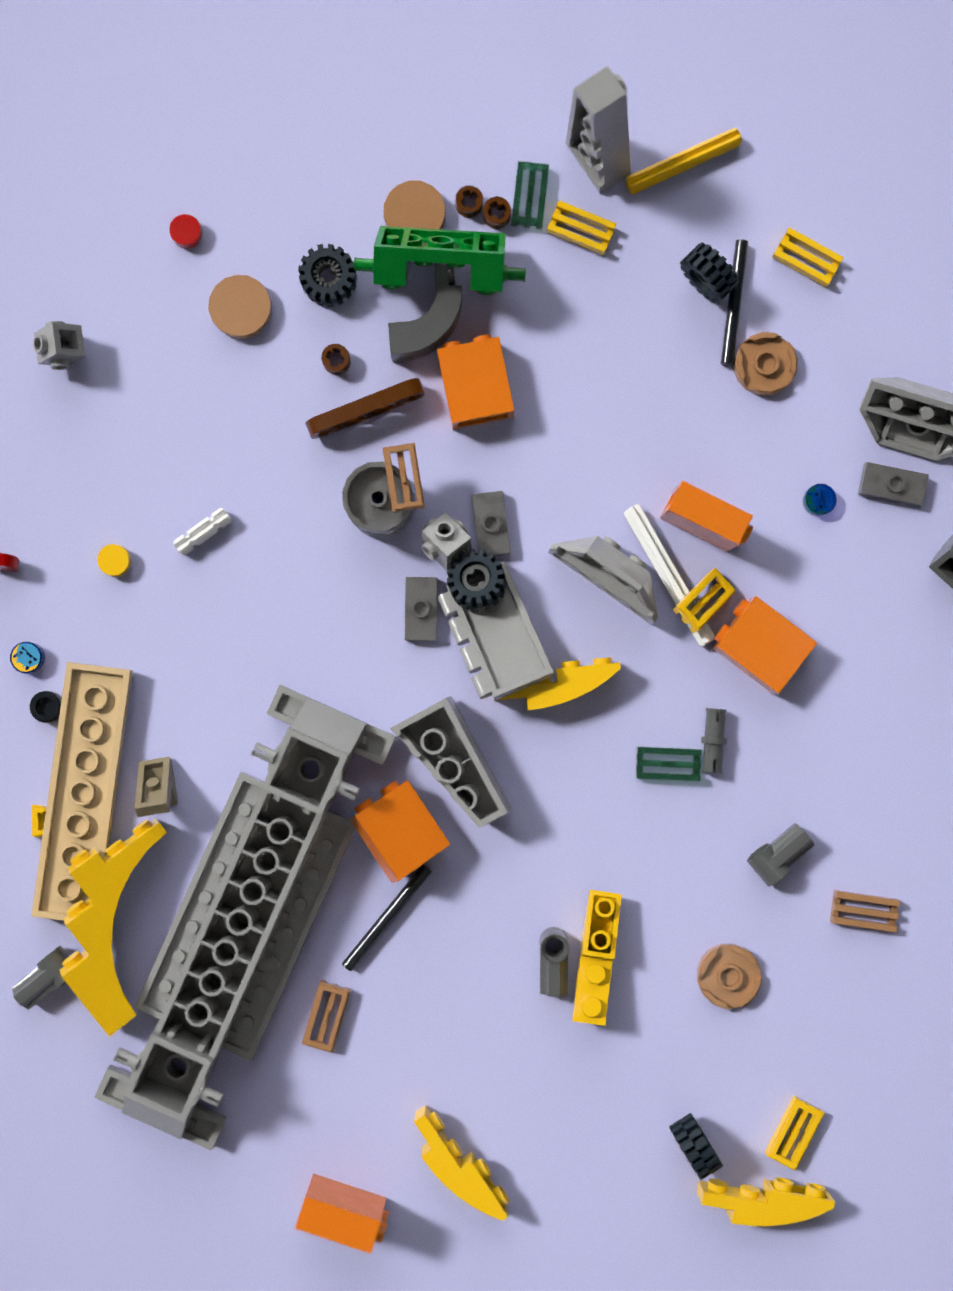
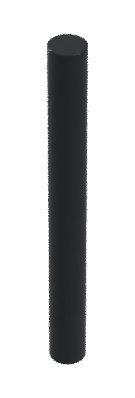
M743 239L736 240L732 271L737 273L739 283L729 293L721 364L725 366H732L734 363L748 241Z
M422 864L342 962V965L347 970L352 971L429 877L432 871L427 866Z

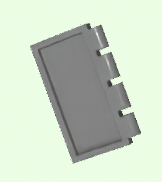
M501 562L506 577L505 594L503 598L498 597L499 603L496 606L493 603L489 604V610L485 611L484 607H479V612H474L472 607H469V610L463 609L461 603L458 605L455 602L448 585L446 586L448 592L438 596L446 618L459 615L448 621L457 645L471 643L462 647L460 652L470 674L482 670L481 673L472 677L480 699L493 695L495 701L554 676L552 667L505 562ZM475 573L474 578H469L468 584L478 587V583L484 582L485 577L480 573Z

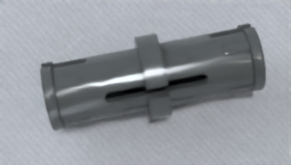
M706 708L705 737H701V743H704L702 772L722 773L723 745H727V738H724L726 709Z

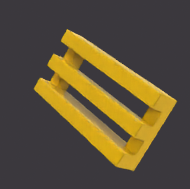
M559 200L546 232L604 256L616 223ZM561 213H564V214L569 215V216H571V217H574V218H576V219H578V220H581V221H583V222H586V223H588V224H591V225H593V226H596V227H598V228H601V229H603V230H605V231H607V232H603V231L598 230V229H596V228H593V227H591V226H589V225H586V224H584V223H581V222H579V221H576V220H574V219H571V218H569V217H566V216L562 215ZM557 222L562 223L584 234L601 239L603 242L602 244L558 227L556 224Z
M790 227L772 256L773 259L824 287L829 285L844 258ZM783 249H786L792 252L793 254L799 256L802 260L808 263H812L813 265L821 268L822 270L826 271L827 274L824 275L818 272L817 270L809 267L808 265L798 261L797 259L789 256L788 254L782 252Z
M715 567L672 610L675 614L680 613L683 616L681 620L684 624L689 623L691 625L689 629L692 633H695L705 625L736 590ZM715 578L717 582L688 610L686 607ZM723 587L724 593L697 620L694 615Z
M793 1095L765 1150V1154L796 1171L825 1113L821 1109L815 1108L810 1103L804 1102ZM801 1108V1110H800V1112H799V1114H798V1116H797V1118H796L794 1124L792 1125V1127H791V1129H790V1131H789V1133H788V1135H787V1137H786V1139H785V1141H784V1143H783V1145H782V1147H781L779 1153H776L777 1150H778V1148H779V1146H780V1144L782 1143V1141H783V1139H784V1137H785V1135H786V1133H787V1131H788V1129H789V1127H790V1125H791V1123H792V1121H793V1119H794V1117H795V1115H796L798 1109ZM808 1113H811L812 1116L789 1160L786 1156L796 1140Z

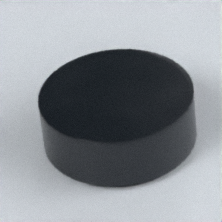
M53 691L37 693L30 701L31 715L37 721L43 723L58 720L62 697Z

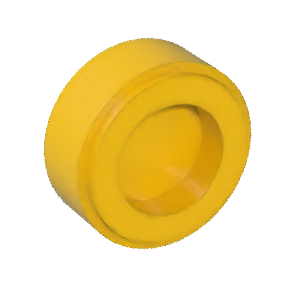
M117 544L103 547L97 557L100 570L114 577L124 575L129 570L132 562L128 550Z

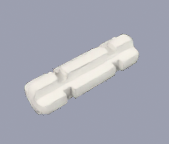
M223 508L217 509L211 514L212 517L210 519L206 517L189 529L186 536L182 534L175 539L173 543L179 553L182 555L188 554L194 549V545L199 546L219 532L218 528L221 527L223 529L230 524L232 520L226 510Z

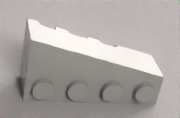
M608 66L574 87L566 137V145L600 194L631 174L627 88L623 79L618 74L614 75Z
M452 696L439 701L390 728L409 747L411 753L427 767L437 782L444 786L451 794V797L479 828L507 814L511 810L506 796Z

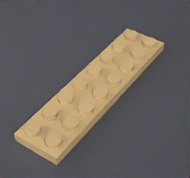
M67 662L31 917L63 920L68 916L66 912L70 907L81 900L84 903L89 900L67 868L72 865L70 860L85 849L90 852L95 848L101 858L107 855L105 850L109 847L133 670Z

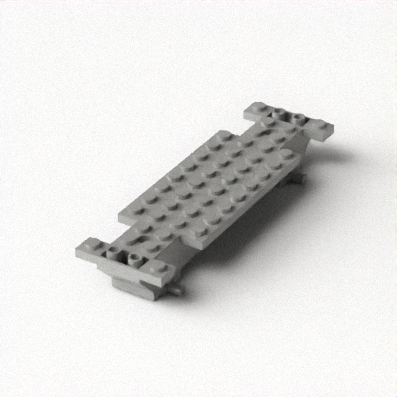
M279 685L267 714L290 724L291 727L288 728L282 743L275 750L258 742L255 744V749L252 750L251 755L269 762L266 779L262 781L244 772H240L135 1005V1009L159 1019L157 1026L150 1035L145 1049L139 1055L122 1049V1047L119 1048L114 1061L132 1068L131 1073L110 1065L94 1097L122 1110V1113L178 1139H187L211 1151L227 1117L198 1103L201 1099L218 1107L223 1097V1093L206 1087L221 1051L226 1049L250 1061L254 1058L355 831V827L349 819L329 811L336 793L354 801L360 789L342 781L354 753L383 766L396 739V736L283 685ZM308 760H313L319 765V774L316 778H310L304 773V764ZM173 1059H182L186 1064V1070H177L173 1065Z

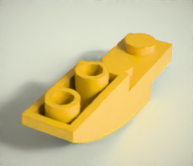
M612 657L593 659V665L580 666V660L561 662L562 668L554 669L556 682H550V678L498 700L526 698L527 710L562 704L592 691L609 680L621 669L620 662L612 663Z
M589 890L575 980L576 990L572 1021L601 1026L606 1024L622 894Z
M426 1105L416 1111L414 1123L427 1141L422 1146L421 1157L431 1171L448 1189L470 1206L502 1221L508 1218L507 1204L510 1201L500 1185L495 1187L489 1178L492 1174L486 1162L482 1158L477 1160L473 1152L461 1158L463 1156L461 1148L454 1138L450 1140L447 1138L443 1131L445 1125L436 1111L431 1113Z
M775 1177L774 1181L764 1179L762 1192L757 1187L747 1184L740 1185V1188L728 1186L726 1182L719 1179H709L708 1182L699 1181L697 1195L702 1205L726 1209L731 1223L738 1225H786L819 1216L834 1209L835 1206L834 1199L825 1187L815 1183H806V1186L795 1185L793 1181L782 1177Z

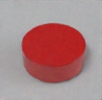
M189 214L178 215L172 220L169 227L171 238L182 248L195 247L203 236L200 223Z
M0 553V571L17 572L19 559L13 555Z

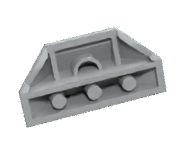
M900 377L873 378L870 380L859 406V411L877 444L935 461L953 456V393Z
M594 536L552 544L548 553L649 624L655 623L658 614L651 574L645 569L647 566L645 562L632 554L630 557H627L619 551L621 546L607 536L604 539Z

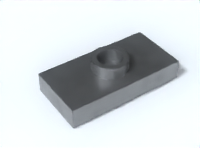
M866 462L863 465L858 494L920 507L924 502L929 474Z
M503 491L472 494L478 550H485L486 555H489L490 552L495 556L511 554Z
M406 577L405 641H437V577Z

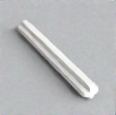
M639 504L634 505L624 512V516L672 600L677 605L690 591L642 507ZM693 600L686 608L690 610L696 604V601ZM699 610L694 616L698 620L703 613ZM708 622L699 631L692 633L699 646L712 642L715 637Z

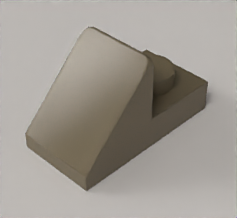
M170 756L140 761L138 764L134 805L137 816L143 817L170 812V806L177 805L178 803Z

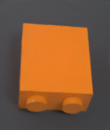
M481 335L475 337L473 342L461 344L460 341H451L443 344L442 348L437 349L453 430L514 417V406L499 337L492 338L491 335Z
M682 481L675 488L660 519L726 552L734 547H739L741 543L745 544L753 530V526L749 525L753 515L685 481Z
M757 596L750 598L748 601L744 598L734 609L733 614L736 617L729 626L723 624L715 634L713 639L717 642L712 648L771 694H779L816 646L817 642Z
M396 780L380 790L383 795L375 802L368 798L356 806L354 810L357 814L349 819L391 883L400 881L451 845L408 780L400 785Z
M313 1173L295 1229L371 1254L374 1243L381 1244L386 1230V1221L389 1211L384 1209L386 1197Z

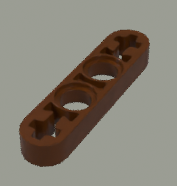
M419 378L409 379L317 415L306 421L305 424L311 439L321 438L418 400L425 395V391Z

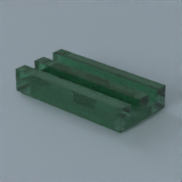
M518 161L511 226L524 225L525 228L536 226V229H542L549 164ZM523 170H530L525 217L519 216ZM536 171H541L537 218H531Z
M637 746L636 778L701 781L700 756L702 749ZM643 753L693 755V762L643 759ZM643 766L693 768L692 774L643 772Z

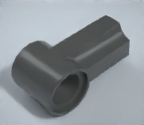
M794 823L772 843L764 844L754 851L747 859V862L767 886H772L785 877L790 870L789 867L815 844L809 835L798 824Z
M550 927L542 932L539 939L540 994L561 996L568 994L569 944L563 930ZM556 938L561 940L563 945L557 951H550L545 947L548 940Z
M61 946L43 958L37 964L38 967L26 975L11 989L14 999L20 1006L29 1010L52 990L58 989L66 983L61 977L60 969L64 967L62 963L69 955Z

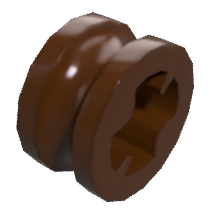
M471 185L460 188L455 200L457 212L465 218L477 216L483 207L482 192L477 187ZM470 195L469 199L472 196L475 197V207L469 208V204H467V207H464V196Z
M498 196L487 200L483 207V219L486 225L492 229H502L508 225L511 217L509 202ZM493 207H496L499 211L504 209L501 219H498L495 215L490 217L489 214H492Z
M331 344L324 348L321 356L324 368L333 375L344 374L351 364L348 350L340 344ZM335 352H340L344 362L342 364L338 362V366L334 367L328 358L331 354L334 357Z

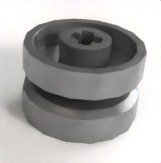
M368 462L356 468L346 479L342 491L343 507L352 523L363 533L374 537L391 536L401 531L411 520L414 509L393 513L385 462ZM392 465L398 504L404 503L400 471L396 466ZM408 481L411 502H414V493ZM382 495H384V500L382 503H374V497L380 498Z

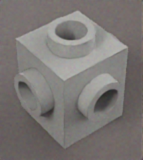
M51 321L46 323L45 327L35 332L33 349L37 353L38 364L51 365V369L65 370L70 368L72 363L85 357L81 325Z
M444 513L438 519H431L424 526L421 548L430 560H436L448 571V568H452L451 562L453 559L460 560L459 554L464 552L465 556L470 554L471 537L467 534L465 526L459 520H453L447 513Z

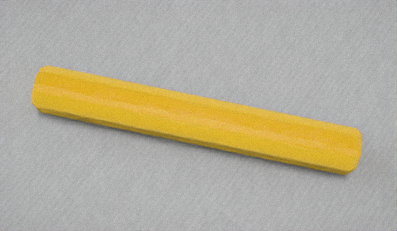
M732 128L627 176L625 183L630 194L638 193L740 146L742 142L740 132L737 128Z

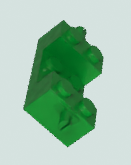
M380 226L374 243V258H354V271L373 272V284L381 285L385 289H398L400 286H406L411 261H414V264L418 266L446 263V266L451 268H462L465 265H471L470 290H475L481 295H493L496 292H502L503 283L506 280L525 282L526 268L507 267L504 264L506 233Z

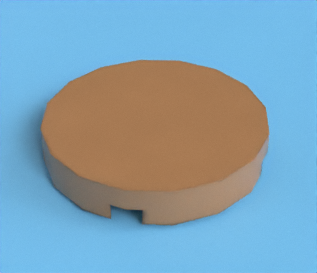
M406 181L397 185L388 194L384 203V221L386 226L442 229L445 222V204L441 194L432 185L423 181Z
M233 275L224 278L214 287L209 297L208 310L213 323L221 332L231 338L247 339L259 334L266 323L269 322L272 314V302L268 291L258 280L248 275Z
M771 332L751 335L740 345L734 357L733 369L737 381L745 390L755 395L770 396L781 392L791 383L797 372L798 358L790 342L787 343L785 339L781 338L782 336Z
M720 944L710 948L702 956L697 967V982L702 994L712 1004L723 1009L743 1007L749 1004L758 994L762 984V975L757 959L746 948L736 944Z

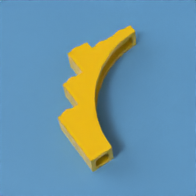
M147 819L137 825L132 830L134 835L125 842L120 839L105 850L107 853L105 857L101 858L95 848L90 852L85 849L70 860L72 865L67 868L89 900L85 903L81 900L67 910L68 916L63 919L67 928L85 951L81 954L77 951L66 958L62 963L64 967L60 969V973L64 981L109 1037L136 1016L133 1007L121 989L115 972L112 953L113 919L120 894L132 870L147 850L167 833L156 819L151 822Z

